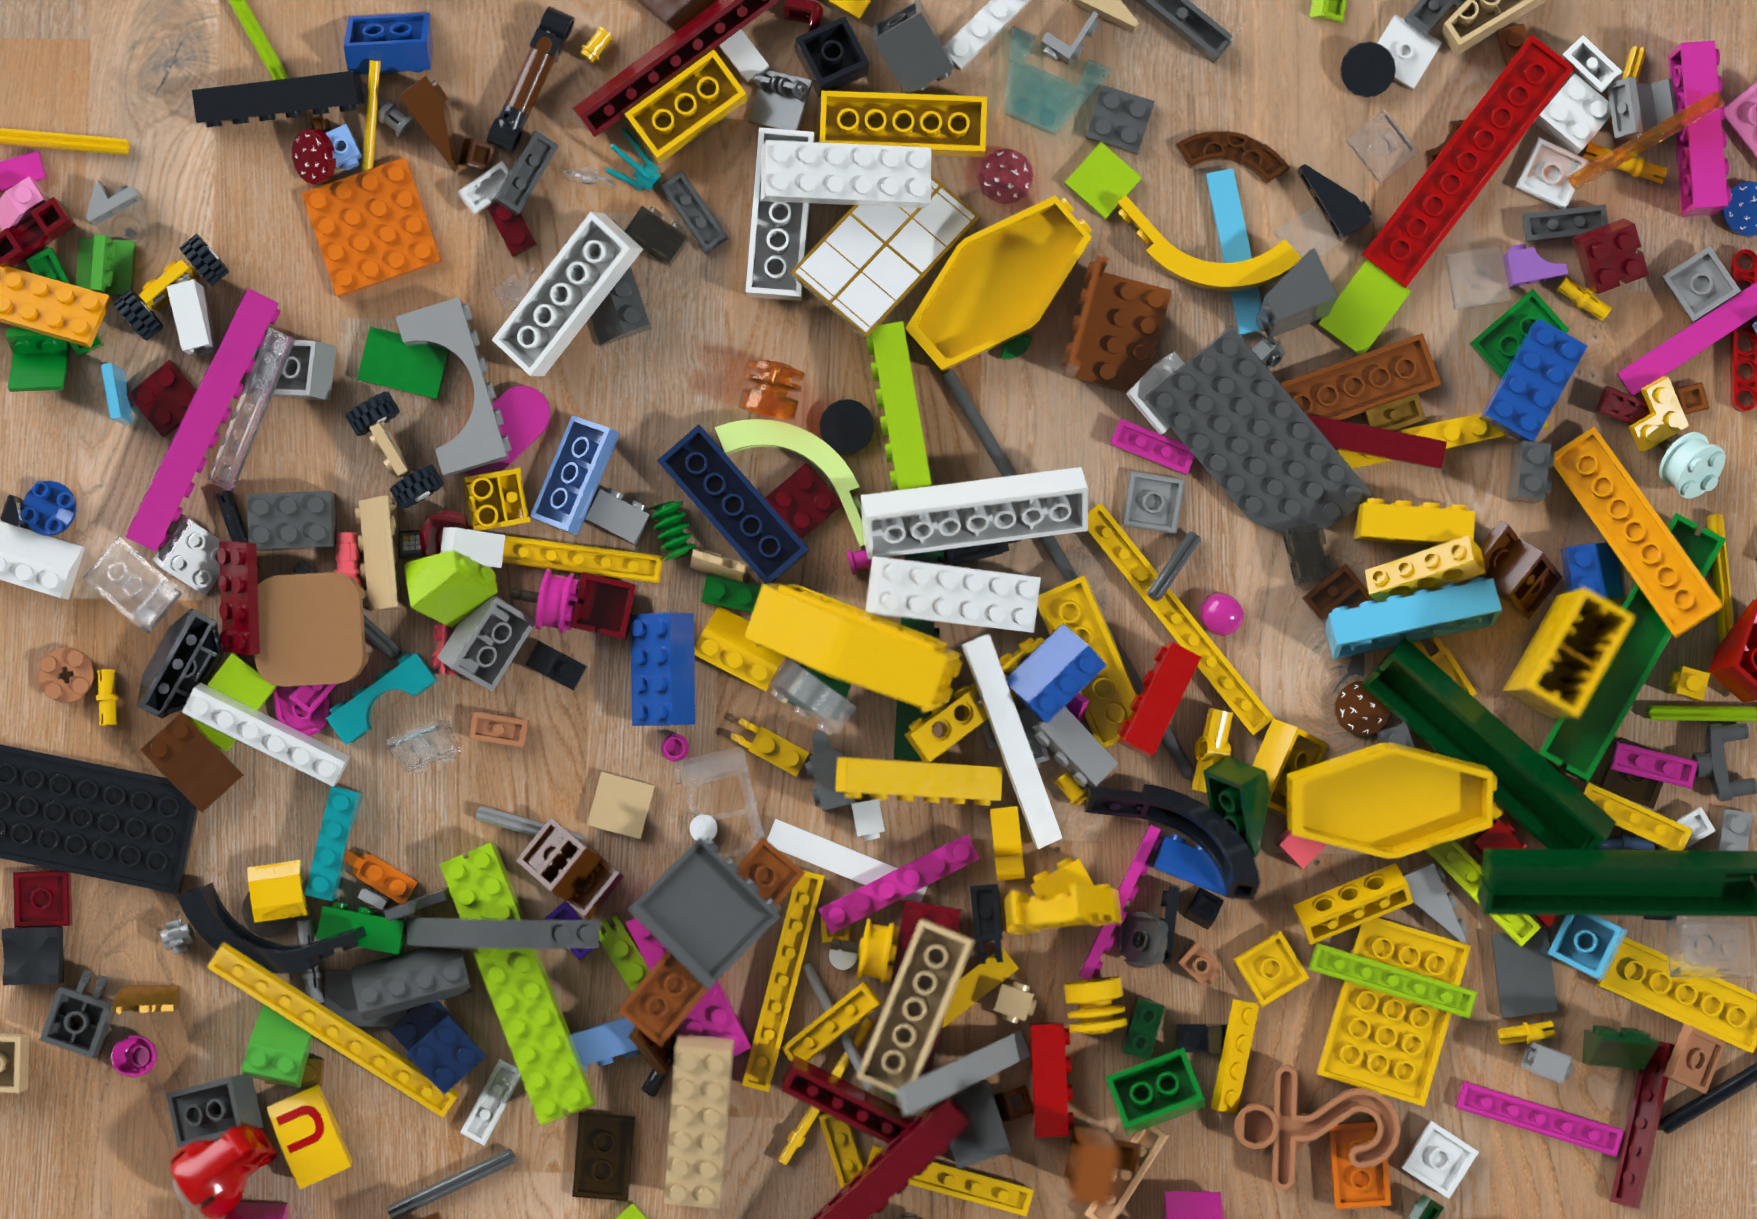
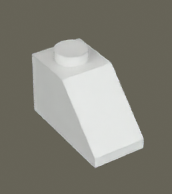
M1584 35L1563 53V58L1575 67L1573 73L1600 92H1603L1622 74V71Z

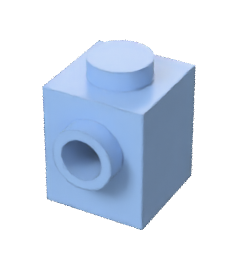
M347 124L325 133L333 143L335 151H332L333 158H336V167L339 170L343 168L344 170H350L359 165L358 161L362 160L363 155Z

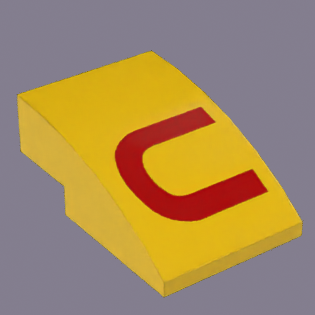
M315 1084L267 1106L276 1136L299 1189L352 1166L353 1159L341 1136L342 1131L319 1084Z

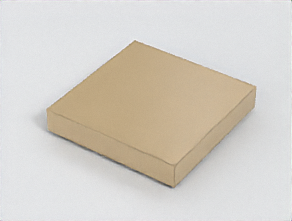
M601 772L587 825L641 839L655 785Z

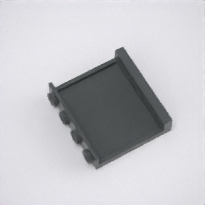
M700 837L628 910L709 990L780 918L777 914L780 908L769 897L764 901L757 894L760 888L749 877L744 881L737 874L740 868L729 857L724 861L717 854L720 848L709 837L705 841Z

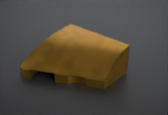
M124 985L115 996L112 1004V1014H119L121 1011H135L139 1013L175 1011L180 1008V986Z

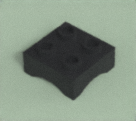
M63 926L2 929L4 952L3 985L55 984L64 982Z

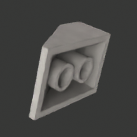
M267 339L262 350L257 348L252 357L256 359L251 373L246 375L244 393L330 401L337 346L318 341Z

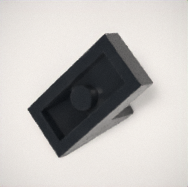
M539 640L525 664L574 691L587 668L586 665Z
M1177 1024V1050L1184 1048L1186 1053H1222L1228 1024Z

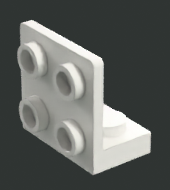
M1175 351L1158 360L1126 392L1128 398L1160 435L1165 433L1170 426L1147 401L1145 396L1185 364Z
M184 515L171 533L164 548L162 547L153 560L171 575L201 594L207 595L220 577V563L217 558L219 541L222 540L200 527L193 519Z

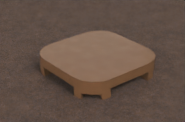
M341 572L272 576L258 584L260 654L254 656L257 671L265 681L282 687L339 684L352 681L361 674L365 665L368 664L369 658L365 647L363 598H365L363 588L359 586L354 578L347 575V573Z

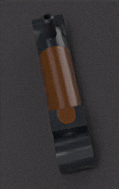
M551 6L546 9L539 28L536 29L529 44L530 50L504 106L489 129L486 138L487 143L509 153L515 151L520 142L523 127L553 63L558 61L565 46L564 42L568 39L573 29L575 17Z

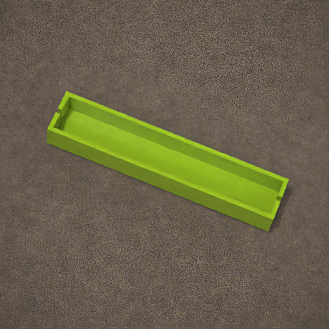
M490 842L469 851V857L462 854L440 863L460 918L526 920L496 844ZM472 948L539 1124L548 1125L569 1116L568 1113H577L598 1104L538 949Z

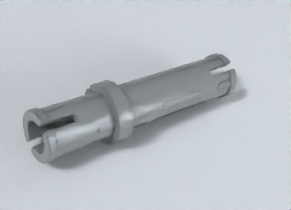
M314 919L296 922L299 944L316 941ZM319 965L313 969L303 971L301 980H304L306 995L321 1003L324 1002L321 984L323 971H320Z

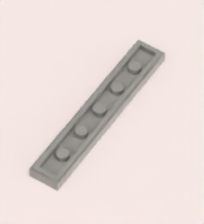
M1021 1030L1015 1031L894 1090L904 1116L910 1115L1031 1055Z

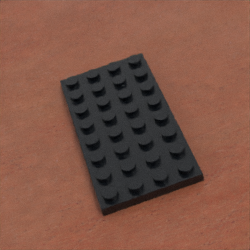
M0 744L1 859L173 894H181L198 809L167 778Z

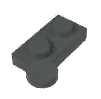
M1420 0L1404 20L1426 37L1452 6L1459 9L1467 0Z

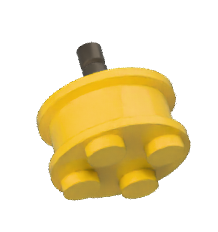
M867 919L864 938L861 937L860 943L832 938L831 949L858 954L857 959L860 960L857 974L858 980L866 976L880 979L882 984L885 981L890 982L893 966L888 965V963L893 964L897 946L896 944H891V942L897 943L899 926H894V923L891 922L889 926L872 924L871 919Z

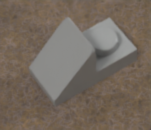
M97 180L88 208L87 220L94 226H97L143 200L139 191L133 186H122L113 192L114 196L110 197L105 186Z

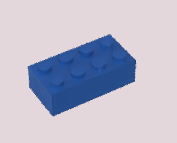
M1540 318L1533 322L1479 419L1520 442H1534L1588 345Z
M670 612L631 615L632 726L695 725L694 613Z

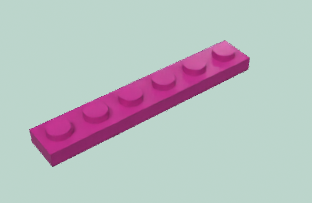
M1150 824L1118 889L1122 923L1127 914L1123 909L1128 900L1131 902L1134 900L1139 889L1135 885L1139 875L1145 876L1151 862L1147 858L1151 850L1157 851L1163 838L1159 835L1161 829ZM1122 924L1100 927L1078 973L1080 977L1090 981L1092 976H1098L1103 962L1099 961L1103 951L1109 952L1115 940V937L1111 936L1115 926L1121 927Z
M965 834L818 910L830 934L980 858L968 834Z

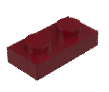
M498 203L487 207L512 257L537 245L521 212L519 215H514Z

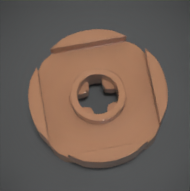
M59 648L50 652L40 661L38 670L39 685L50 699L62 703L77 702L83 699L90 691L91 686L94 685L96 679L94 664L88 656L77 649ZM66 667L68 671H73L74 676L69 678V683H65V680L60 678V674L63 673V669Z

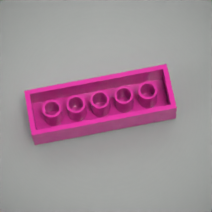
M1715 40L1685 42L1678 45L1668 55L1670 78H1672L1680 129V133L1675 134L1681 217L1715 215L1726 208L1728 202L1731 201V188L1726 185L1729 162L1727 158H1724L1727 136L1726 132L1722 131L1721 124L1725 111L1724 105L1720 103L1719 93L1722 91V78L1717 75L1720 52L1718 48L1715 49Z
M637 918L626 922L651 971L668 949ZM720 979L704 994L678 1026L680 1033L685 1035L734 1039L733 1057L752 1047V1043Z

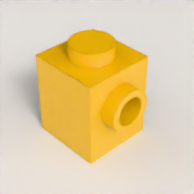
M1685 666L1675 667V671L1673 670L1669 677L1668 686H1670L1668 694L1692 701H1703L1710 673Z

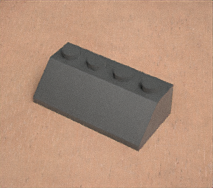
M631 266L590 317L600 346L652 329Z
M428 946L351 967L358 1010L364 1021L473 992L462 948Z

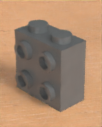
M1522 441L1513 446L1507 501L1535 504L1545 500V496H1549L1551 479H1547L1548 469L1552 468L1554 463V452L1550 451L1551 444Z

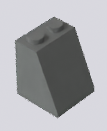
M921 0L911 3L872 26L873 40L905 94H919L928 87V83L935 79L941 81L952 73L951 70L954 69L953 60Z
M1315 248L1309 250L1265 296L1256 321L1259 329L1262 332L1265 331L1268 339L1330 314L1338 296Z
M983 1080L968 1086L967 1089L950 1095L969 1113L970 1120L967 1132L960 1138L955 1137L949 1143L957 1169L1011 1152L989 1082L983 1083Z

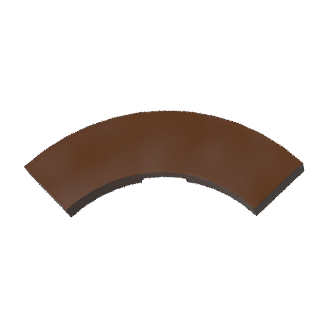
M1204 132L1188 137L1175 145L1189 168L1212 160L1233 161L1254 171L1265 184H1268L1290 169L1281 156L1268 145L1237 132Z

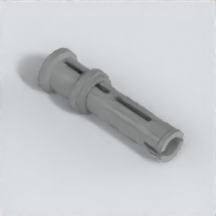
M361 81L362 92L367 95L368 86ZM363 94L364 105L366 106L367 96ZM378 95V121L392 128L398 138L404 137L412 128L415 119L412 116L407 117L397 109V104L394 102H386Z

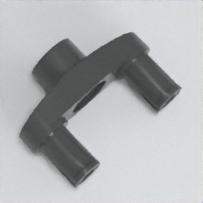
M1721 723L1709 724L1705 736V752L1693 753L1692 760L1698 761L1695 776L1697 778L1709 776L1714 794L1720 802L1732 800L1733 797L1757 794L1755 778L1732 781L1728 778L1724 743L1748 739L1749 730L1746 723L1723 726Z

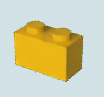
M1071 856L1058 862V869L1048 873L1046 869L1032 877L1034 882L1029 884L1035 896H1044L1045 899H1055V894L1071 893V884L1094 886L1080 859L1076 858L1073 860Z

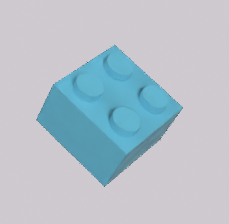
M1566 915L1547 954L1597 979L1604 980L1628 930L1598 915Z

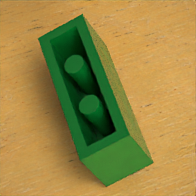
M331 901V905L322 906L316 939L321 940L364 926L367 936L358 941V947L393 954L402 953L406 930L405 919L398 918L387 921L384 915L374 914V908L358 906V910L347 908V903Z

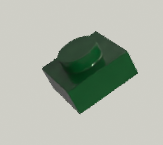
M1423 1194L1414 1204L1408 1218L1437 1219L1444 1207Z

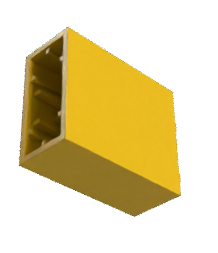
M1585 588L1556 595L1502 692L1549 719L1578 717L1632 623L1634 616Z

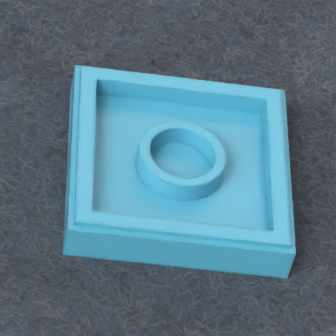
M113 363L102 364L101 371L110 418L124 425L134 423L130 398L127 396L129 393L124 369Z

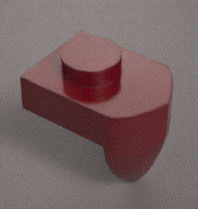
M785 0L784 19L809 23L808 32L818 28L824 9L818 2L812 0Z

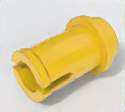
M599 27L588 43L581 46L580 55L590 63H593L595 60L598 61L600 59L599 54L612 41V35L602 27Z
M1068 771L1054 782L1068 797L1070 805L1073 803L1077 807L1087 797L1085 793L1087 790H1083L1070 776Z

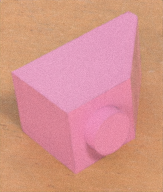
M27 177L1 196L0 228L2 231L6 228H17L27 222L33 216L31 211L49 200L38 182L31 177Z

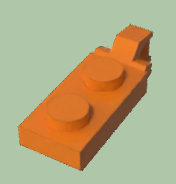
M347 850L344 856V861L354 867L351 873L357 876L356 878L399 904L409 900L419 883L373 853L369 854L364 851L362 856L352 850Z

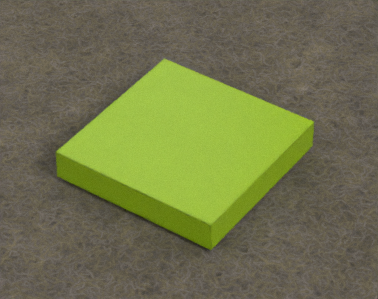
M1100 142L1064 184L1106 220L1117 208L1118 201L1125 195L1127 196L1142 180V177L1106 145Z

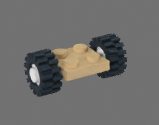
M385 391L360 403L359 406L349 411L345 417L357 436L372 432L373 435L369 438L376 450L386 455L387 459L384 460V464L396 478L398 476L402 478L389 490L399 507L405 509L431 496L444 483L432 464L422 467L418 471L411 469L389 430L384 426L385 423H388L390 419H393L400 413L389 391Z

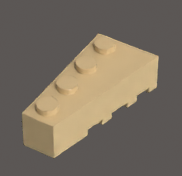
M1467 0L1444 23L1441 35L1454 55L1457 56L1548 0Z

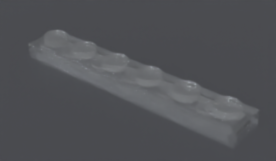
M269 327L207 478V480L228 491H234L295 342L294 338L274 328Z

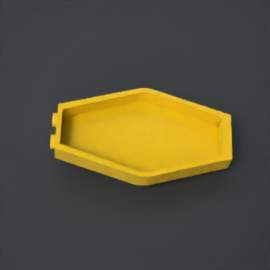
M1056 196L1048 198L966 237L956 246L905 327L942 371L1031 331L1041 322L1092 241V236L1089 233L1093 230L1084 219L1081 218L1077 221L1071 214L1074 208L1064 197L1061 200Z
M1393 742L1379 743L1287 773V829L1294 836L1383 858H1400L1491 828L1492 818H1496L1497 815L1496 803L1493 802V791L1497 789L1496 775L1484 765Z

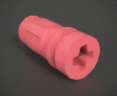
M336 533L335 562H337V570H334V572L347 573L362 588V578H359L361 571L359 569L358 533Z

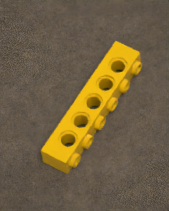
M1029 636L1018 644L1020 649L1012 655L1010 652H1007L998 658L1003 673L1006 676L1010 675L1019 666L1020 660L1023 657L1027 658L1045 641L1043 637L1032 638V636ZM975 682L969 687L966 684L952 693L953 699L943 703V706L931 710L932 714L926 719L920 717L908 726L910 731L904 735L923 762L932 761L988 719L983 704H979L976 700L978 689ZM1010 690L1012 699H1015L1017 696ZM957 706H961L965 712L963 719L960 721L954 717V710ZM936 722H939L943 728V732L939 737H935L932 733V726Z

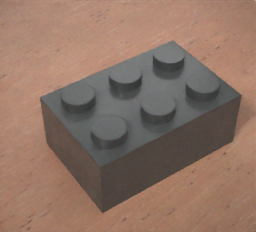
M331 491L247 494L248 542L256 543L257 552L335 549L337 533L335 493Z

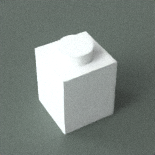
M879 799L852 803L857 837L863 836L864 841L880 838L879 832H885Z

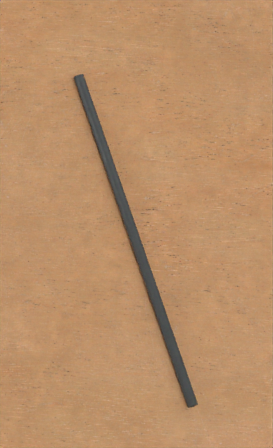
M954 369L944 374L942 378L1001 476L1017 475ZM1054 535L1039 537L1065 582L1068 583L1079 578ZM1110 630L1137 694L1140 695L1144 685H1142L1141 679ZM1168 726L1161 741L1182 776L1186 778L1193 774L1195 769Z

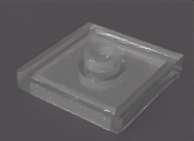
M1502 246L1445 256L1454 310L1510 301Z

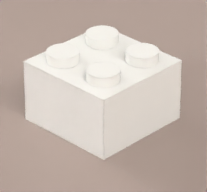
M1574 73L1546 105L1534 123L1568 151L1577 155L1610 118V102Z

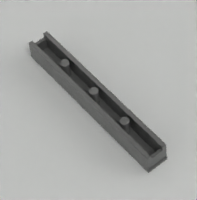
M1136 0L1213 64L1231 44L1233 36L1189 0Z

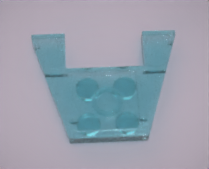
M1013 26L1004 114L1055 135L1110 75L1112 69L1089 59L1078 85L1025 63L1036 36Z

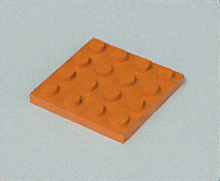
M406 157L302 192L337 297L442 262Z

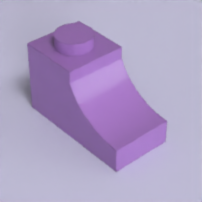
M1526 244L1509 247L1510 251L1502 256L1509 288L1560 279L1568 274L1566 263L1548 262L1536 253L1535 247L1526 248Z

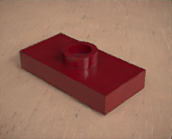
M1610 386L1604 387L1595 410L1597 413L1629 426L1651 414L1646 401Z

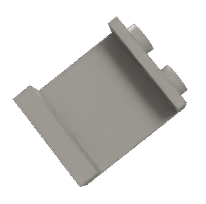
M1627 77L1612 82L1607 87L1615 139H1660L1680 133L1672 78L1652 84L1636 83V77Z

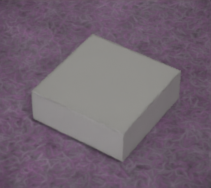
M368 887L361 889L357 897L381 910L387 909L391 901L390 898Z

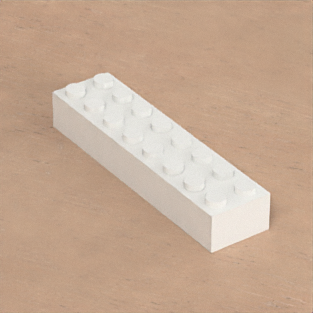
M1077 467L861 495L863 539L868 559H872L873 556L884 558L1088 531V487L1082 468Z

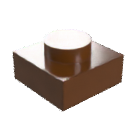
M1113 1139L1120 1154H1122L1120 1169L1138 1172L1142 1144Z

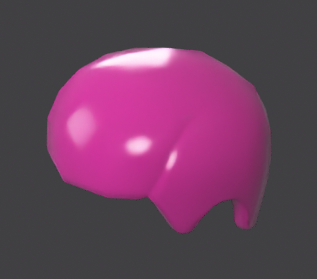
M1217 592L1207 596L1201 603L1199 617L1207 630L1215 635L1227 636L1235 633L1242 625L1244 612L1239 602L1233 596Z
M129 1035L122 1041L115 1043L110 1058L113 1068L119 1074L127 1077H140L147 1074L155 1066L158 1054L155 1045L147 1037Z

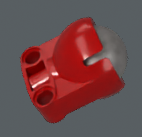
M236 1126L225 1132L218 1141L199 1140L184 1145L170 1159L175 1194L179 1201L188 1209L201 1212L210 1219L221 1218L233 1211L241 1201L246 1186V1178L259 1168L272 1162L279 1153L264 1130L251 1126Z

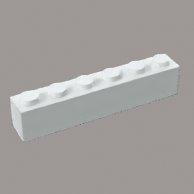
M202 683L193 688L182 713L333 787L340 780L351 757Z

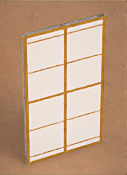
M931 175V203L925 208L854 205L789 274L866 339L972 227L980 216Z

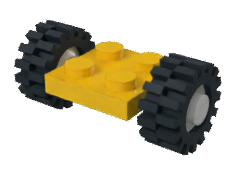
M195 234L179 248L191 262V265L182 259L179 262L173 261L164 269L165 273L157 280L154 278L143 286L142 289L144 291L139 296L130 289L113 303L129 325L146 341L164 327L159 318L155 316L153 310L159 311L170 302L167 286L173 285L174 281L179 278L190 277V280H196L200 277L198 272L213 286L229 273V270L218 255L198 234Z

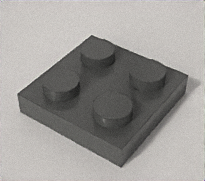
M1102 85L1085 139L1098 143L1102 142L1104 145L1138 155L1155 101Z

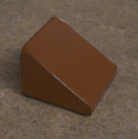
M466 138L463 141L458 165L487 172L492 167L496 146L478 139Z
M1026 1085L993 1095L1001 1121L1014 1120L1033 1112Z

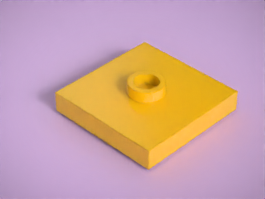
M1280 930L1233 958L1234 963L1261 1007L1266 1006L1310 979Z

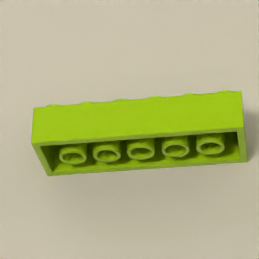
M900 321L878 325L866 337L868 354H874L875 361L870 362L873 382L879 381L880 389H875L878 409H884L885 416L880 417L882 435H888L889 443L885 444L887 463L893 462L894 471H889L892 490L897 489L898 491L930 487L932 484L904 323Z

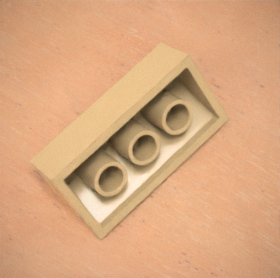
M388 495L359 501V508L355 509L356 522L361 524L362 535H358V547L360 552H364V563L360 564L361 577L366 579L367 590H364V606L369 607L370 612L406 609L402 559L398 555L399 526L396 500Z

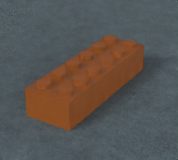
M1074 1123L1064 1173V1181L1072 1200L1106 1207L1109 1199L1114 1200L1116 1183L1112 1178L1114 1171H1119L1122 1154H1120L1118 1147L1106 1129Z

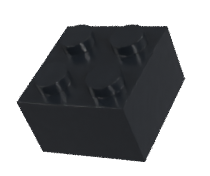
M845 16L795 38V52L809 79L813 80L812 85L818 97L821 96V91H834L868 75L869 62Z

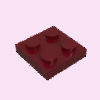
M168 360L127 394V396L158 433L165 438L179 426L196 389L171 360Z
M807 463L802 465L765 497V500L801 540L842 506L838 498Z

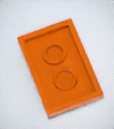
M1376 1121L1339 1123L1328 1131L1335 1209L1391 1205L1388 1158L1376 1166L1357 1168L1349 1160V1150L1353 1145L1368 1142L1375 1136L1377 1131Z

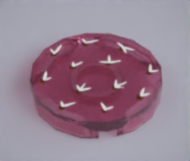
M1007 148L996 150L989 154L980 166L978 175L980 188L986 197L1000 204L1016 203L1024 198L1031 188L1033 181L1032 166L1028 159L1016 150Z

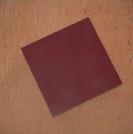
M60 870L13 872L14 928L72 926L70 872Z

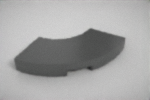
M446 887L384 911L387 921H392L451 899L452 895L449 888Z

